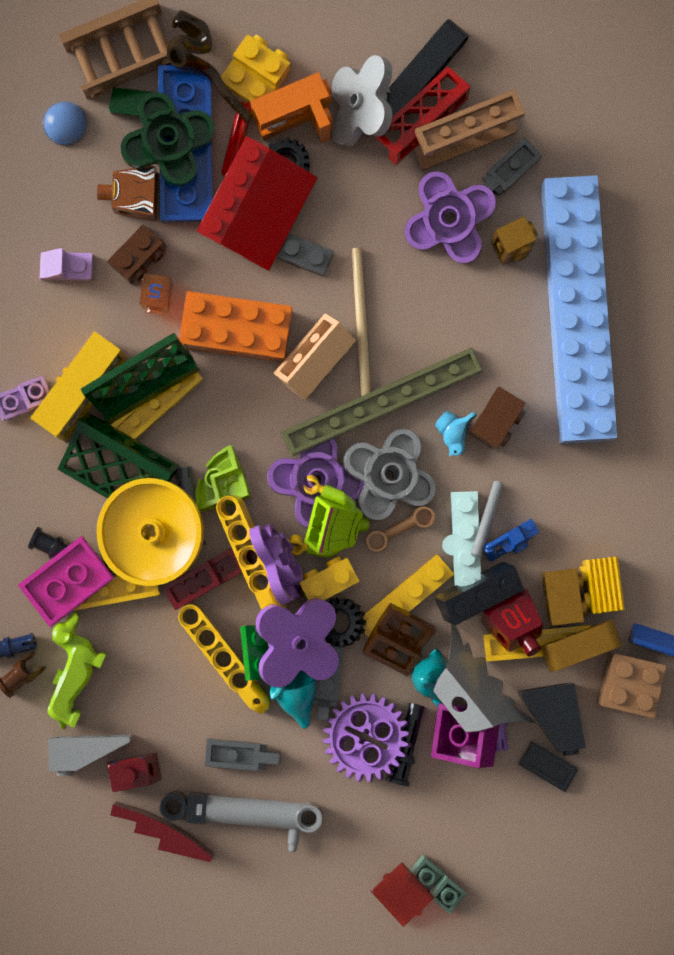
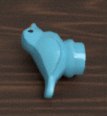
M446 411L437 420L435 427L443 435L445 445L449 447V457L461 456L465 452L467 429L469 423L477 416L475 412L470 413L466 417L458 418L455 413L452 414L450 411Z

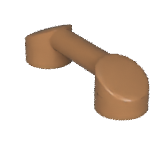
M427 506L417 507L412 512L411 517L383 531L371 530L366 536V545L370 550L380 552L387 546L388 539L416 525L422 528L431 526L435 520V514Z

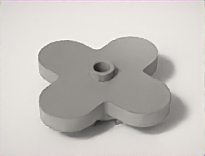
M373 55L366 60L360 71L351 67H342L334 76L332 95L340 105V109L332 124V137L337 144L352 146L358 141L362 132L367 135L380 137L389 129L392 121V109L387 102L386 92L390 93L388 85L392 78V65L387 58Z
M406 429L394 431L387 437L382 449H378L368 443L354 444L344 455L343 465L346 472L351 477L364 483L358 498V508L362 511L363 516L371 521H380L388 517L394 510L397 501L412 507H420L429 503L435 495L436 487L432 477L416 468L415 463L421 451V443L417 435L412 431ZM386 471L392 473V480L386 478Z

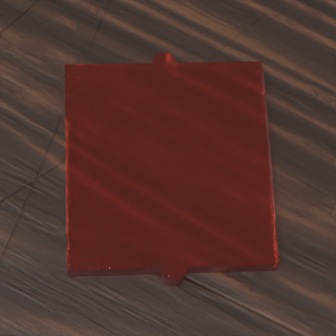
M403 862L389 874L385 873L383 880L371 890L372 894L403 927L416 915L420 916L422 909L435 898Z

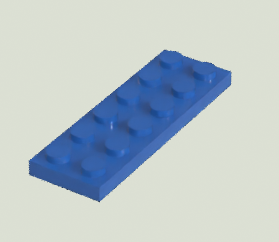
M158 65V92L167 95L172 100L177 113L184 114L198 110L207 113L211 117V81L207 77L197 73L181 71L173 65ZM165 138L163 141L172 142V139ZM212 141L207 146L192 151L197 164V172L190 184L183 187L172 186L164 180L160 171L161 222H201L213 200Z

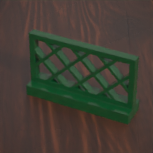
M172 333L82 387L81 391L103 414L105 420L111 424L198 372L200 369L186 345L184 346L177 335Z
M87 413L78 420L74 428L76 431L58 466V470L108 499L115 491L113 485L126 484L130 481L149 476H155L158 479L170 482L180 465L94 415ZM81 434L90 438L93 448L82 450L79 442ZM109 449L112 451L116 461L105 464L101 450ZM95 452L99 465L89 468L84 454ZM76 456L79 457L82 469L77 471L67 466L69 459ZM133 463L136 465L139 474L128 477L124 464ZM118 465L122 478L111 481L107 468ZM101 469L105 483L98 484L93 481L90 472Z

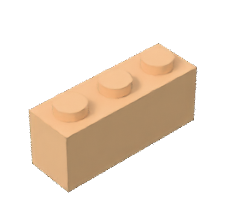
M324 314L273 374L293 393L306 400L324 377L331 372L342 356L348 352L356 340L340 322Z

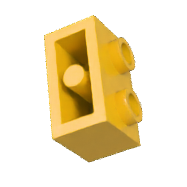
M338 556L326 563L328 568L318 573L315 568L303 575L304 581L300 582V585L308 600L313 598L326 600L360 582L348 558L342 560Z

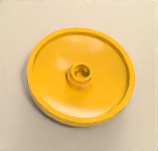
M155 478L134 480L114 491L100 511L96 531L100 553L110 569L122 579L142 586L166 584L186 573L196 561L204 538L202 516L192 497L178 485Z

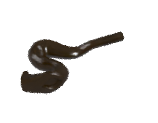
M178 11L173 18L172 27L180 28L187 35H180L170 40L167 45L168 60L175 68L181 71L197 73L207 77L224 100L247 123L253 117L251 112L227 88L215 67L192 54H206L211 51L212 37L209 27L202 19L188 12Z

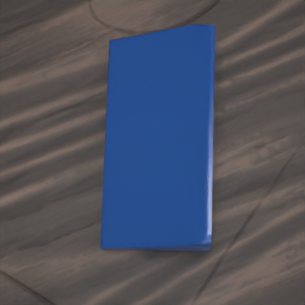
M637 623L632 625L628 638L629 643L674 657V635Z

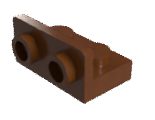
M142 224L107 262L127 282L132 284L134 281L139 282L147 274L148 270L146 269L152 262L157 263L166 253L164 250L167 247L161 238L159 239Z

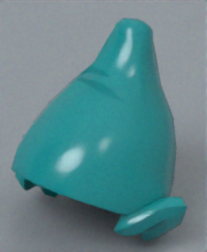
M435 648L428 658L422 659L414 667L411 680L415 690L424 697L430 698L438 707V704L442 703V701L434 693V688L448 661L444 658L442 652Z
M301 670L298 676L288 685L279 688L271 686L270 696L272 700H277L284 712L292 716L302 729L310 726V712L316 694L315 679Z

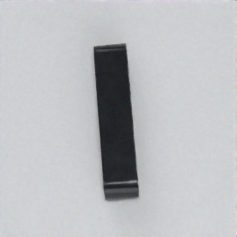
M451 19L443 23L389 87L390 93H386L387 102L392 109V117L435 79L467 42L470 35Z

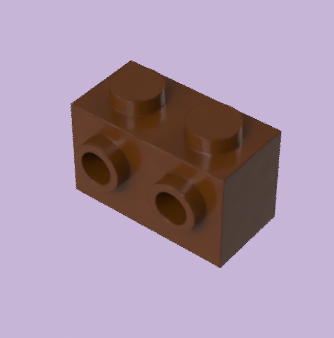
M498 386L469 432V435L495 451L500 445L505 447L512 436L508 432L513 423L518 425L526 413L523 410L526 403Z

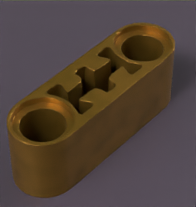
M612 619L541 646V651L549 672H554L616 649L623 644Z

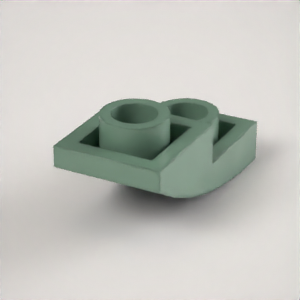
M423 854L406 873V877L449 914L467 894L466 891Z

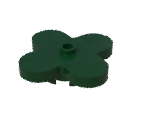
M160 92L149 93L139 103V117L143 128L132 131L123 138L120 146L121 156L127 165L137 169L157 164L167 183L176 187L186 186L194 180L197 172V164L192 151L205 147L212 141L215 130L214 122L203 111L194 110L179 114L176 112L172 100L167 95ZM171 138L172 142H164L163 140Z

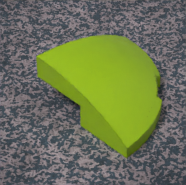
M229 445L215 454L206 464L209 470L206 472L204 480L198 479L195 497L196 505L200 512L216 509L219 499L225 496L236 495L241 497L243 501L252 498L236 451L232 445ZM229 500L226 503V506L233 505L235 503L232 500Z

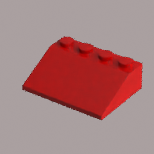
M246 136L197 232L199 235L269 271L318 177L265 145Z

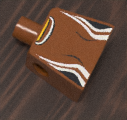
M148 166L141 169L131 168L114 171L112 185L98 184L97 199L112 201L111 205L115 214L156 221L158 172L156 167Z

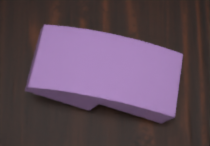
M43 375L18 384V387L0 393V417L2 422L16 418L39 407L50 392Z

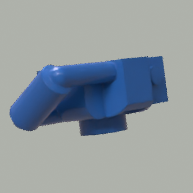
M532 518L496 538L494 541L485 544L484 551L487 559L493 562L512 550L517 554L528 548V540L539 533ZM497 546L500 547L498 551L495 550V547Z

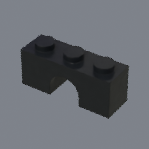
M501 562L481 572L482 579L467 586L456 585L434 596L444 621L456 626L524 591L525 589L516 567Z

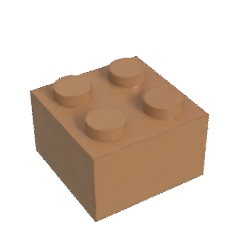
M608 652L596 704L655 719L666 665Z

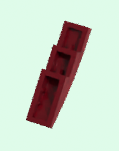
M231 547L162 588L174 609L177 610L243 572ZM248 550L247 560L255 564L258 556L255 551Z
M116 801L113 804L110 816L135 821L134 833L160 839L158 850L207 862L212 861L213 851L193 835L170 821L146 810Z

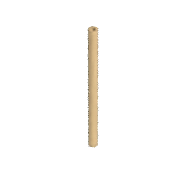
M352 248L361 396L371 392L362 248Z

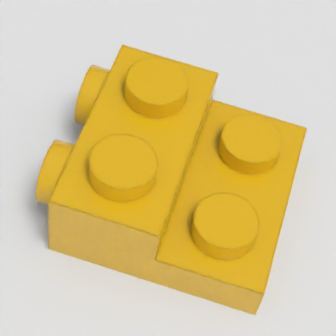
M247 34L234 52L233 60L221 75V78L230 91L250 103V101L277 90L290 72L291 64L288 62L289 57L283 51L276 49L273 52L266 47L268 43L262 37L255 35L252 38Z

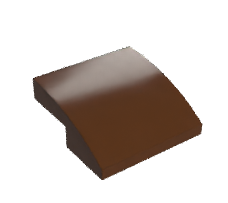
M390 602L372 630L362 650L363 654L408 676L422 658V649L435 634V626Z

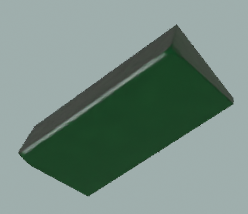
M113 87L108 112L139 117V103L141 99L152 92Z

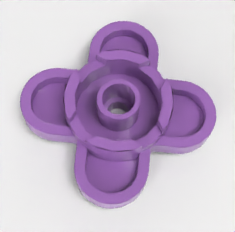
M438 171L428 173L419 184V196L425 206V210L409 219L405 227V237L411 246L420 250H426L439 243H443L453 260L459 263H469L479 256L482 249V241L476 230V225L493 214L496 207L495 196L488 187L483 185H473L458 192L451 178L445 173ZM449 213H454L456 216L455 221L452 223L446 221V216Z
M335 439L300 453V459L298 460L289 458L279 459L270 466L267 472L268 485L274 492L295 497V518L301 526L307 529L315 497L321 496V493L318 492L312 495L305 492L303 485L309 488L315 486L307 479L308 475L317 476L320 479V485L325 486L327 484L342 490L353 500L359 497L364 487L363 482L351 477L346 472L344 465L336 462L337 444Z
M272 523L265 526L260 524L251 528L249 534L252 545L264 564L269 585L277 601L284 605L303 597L300 581H303L301 565L299 562H295L291 552L294 548L284 533L279 534Z
M313 598L306 601L296 614H292L289 610L279 605L266 606L259 612L256 618V630L268 642L269 649L259 663V674L264 682L279 688L288 685L301 670L315 680L328 679L335 673L339 663L338 654L325 641V637L331 631L336 621V613L330 603L319 598Z

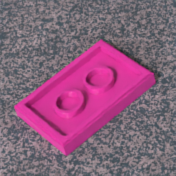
M81 536L23 580L18 586L51 628L114 580L115 577L85 537Z

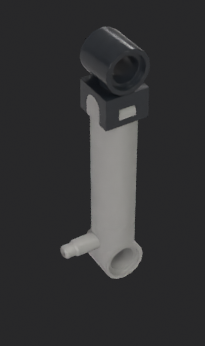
M176 790L169 792L160 804L162 816L170 821H177L186 815V822L205 824V822L289 829L288 850L290 852L297 851L300 830L306 833L318 830L322 823V811L313 802L298 803L216 796L202 792H190L187 797L183 792ZM171 799L180 801L181 811L172 812L168 808V801ZM313 811L317 816L315 822L311 824L305 823L301 818L303 812Z

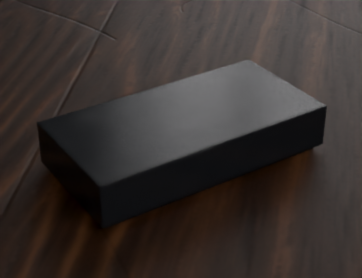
M533 741L530 742L518 763L563 792H566L579 770Z

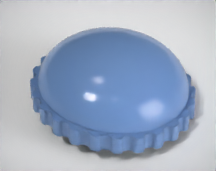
M70 101L57 102V104H53L45 112L43 129L53 142L60 145L73 144L78 142V139H81L82 135L85 134L86 124L88 123L86 121L87 117L80 106H77L75 103L72 104Z

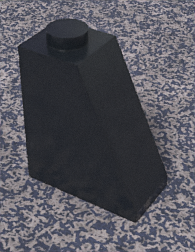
M567 682L518 691L519 697L556 751L563 752V756L579 754V749L586 748L574 683Z

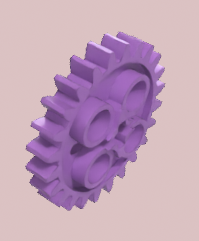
M361 694L360 701L351 696L350 705L342 701L341 706L343 710L333 709L337 717L335 719L328 718V722L332 724V727L325 728L323 731L330 734V738L324 739L323 743L329 744L331 747L325 751V754H334L330 763L333 765L340 763L337 771L342 773L347 769L346 777L349 779L356 773V781L358 782L363 780L364 775L367 782L370 783L373 782L374 775L379 780H383V771L393 775L391 766L401 767L397 760L398 757L407 758V755L402 752V748L410 747V744L404 742V738L411 736V733L403 731V728L409 724L407 721H399L404 715L403 712L393 713L396 709L394 703L386 707L387 699L384 697L378 702L377 695L375 694L371 695L369 701L365 694ZM365 713V724L357 727L355 724L357 715ZM388 724L390 734L386 738H380V727ZM349 726L366 735L369 734L370 737L387 744L388 748L385 750L347 732L346 727ZM352 737L355 741L354 748L346 752L344 742ZM377 749L379 753L377 761L369 763L367 760L369 751Z

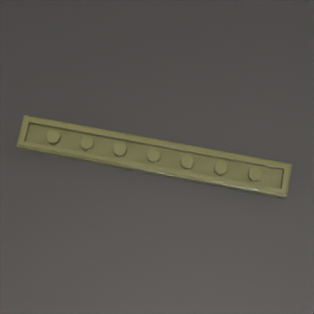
M471 347L281 432L282 438L291 457L296 456L482 373L483 369Z

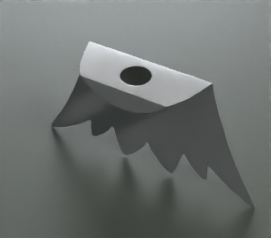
M451 624V645L448 663L437 680L434 693L465 732L481 731L509 722L536 723L531 717L512 706L515 702L514 699L502 695L503 681L496 677L488 676L485 659L483 657L472 658L469 643L467 642L463 645L457 627ZM455 697H462L466 700L467 709L464 712H458L452 705V700Z

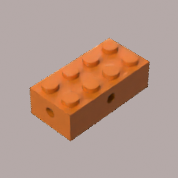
M187 291L179 339L184 346L186 345L191 350L283 363L287 354L293 313L292 306Z

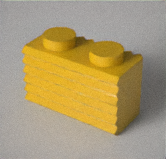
M618 556L582 561L583 566H579V573L582 574L583 582H585L586 593L582 594V599L585 600L589 613L625 610Z

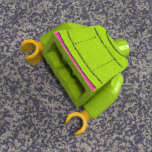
M308 475L307 479L315 482L316 485L312 488L303 485L305 492L311 495L318 492L321 493V496L315 497L305 541L297 534L290 537L291 543L299 544L298 546H293L294 550L291 552L293 555H300L303 551H307L309 555L331 558L343 549L351 548L356 544L358 532L368 530L369 519L363 516L362 511L355 506V501L344 491L327 484L322 486L319 484L317 477Z

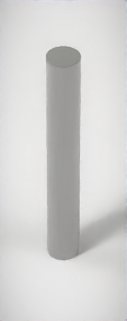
M493 482L471 552L473 557L481 558L504 486L502 482Z

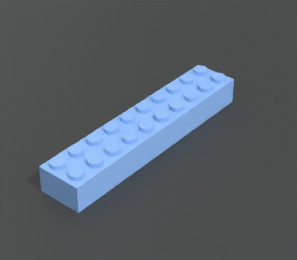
M595 175L545 178L541 185L559 444L613 441L617 438L598 177Z

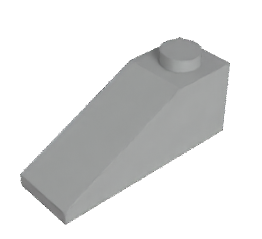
M133 734L53 736L48 739L49 772L57 771V776H71L73 771H77L131 742Z

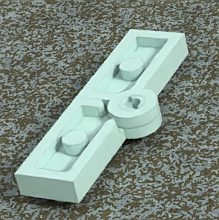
M478 491L450 493L452 535L444 538L442 549L447 555L453 556L454 586H467L481 579L480 558L471 555L479 530Z

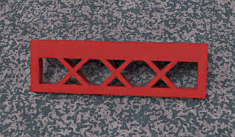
M445 68L392 117L391 125L387 132L389 130H401V137L395 143H392L385 135L375 137L389 150V160L395 165L400 163L420 144L415 134L416 128L453 114L468 100L471 86L451 68ZM447 77L457 85L452 90H441V82ZM426 96H437V104L434 107H422V100ZM407 113H419V120L415 124L404 123V116Z

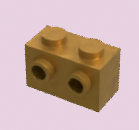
M525 216L496 229L491 239V244L501 264L503 265L513 259L517 263L529 256L528 253L533 250L532 247L537 240L535 237L537 236V231L531 221L527 222Z
M577 568L541 572L548 625L584 622L583 616L587 615V606L585 600H581L580 589H583V578L581 573H577Z

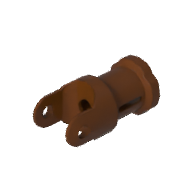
M35 652L27 654L13 665L14 668L2 678L0 677V689L7 697H13V692L23 684H29L45 670V666L40 667L32 674L27 670L26 662L35 655Z

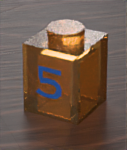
M143 274L139 305L142 309L146 310L145 313L161 315V312L169 311L173 283L170 276Z

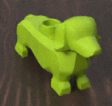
M73 612L66 622L58 623L52 631L53 641L68 654L65 669H58L52 684L57 685L47 709L48 715L59 722L61 729H66L67 724L75 728L81 710L76 709L72 711L74 700L89 682L93 666L101 668L106 656V652L101 651L97 653L89 639L76 634L80 620L77 612Z

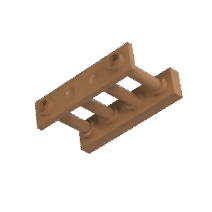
M158 0L137 1L59 34L66 52L72 51L76 53L88 83L82 85L81 88L86 99L90 97L99 98L113 87L158 70V65H172L167 58L168 44L157 21L158 15L162 13ZM142 21L147 22L160 52L147 59L133 31L134 25ZM118 31L123 32L136 62L123 69L109 40L110 35ZM94 41L100 43L112 71L111 74L99 79L85 50L86 45Z
M513 89L416 128L415 134L420 144L413 151L421 170L424 171L518 133L514 120L524 117L525 111L516 90Z

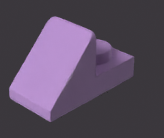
M63 248L41 253L40 279L93 281L94 255L93 253H66Z

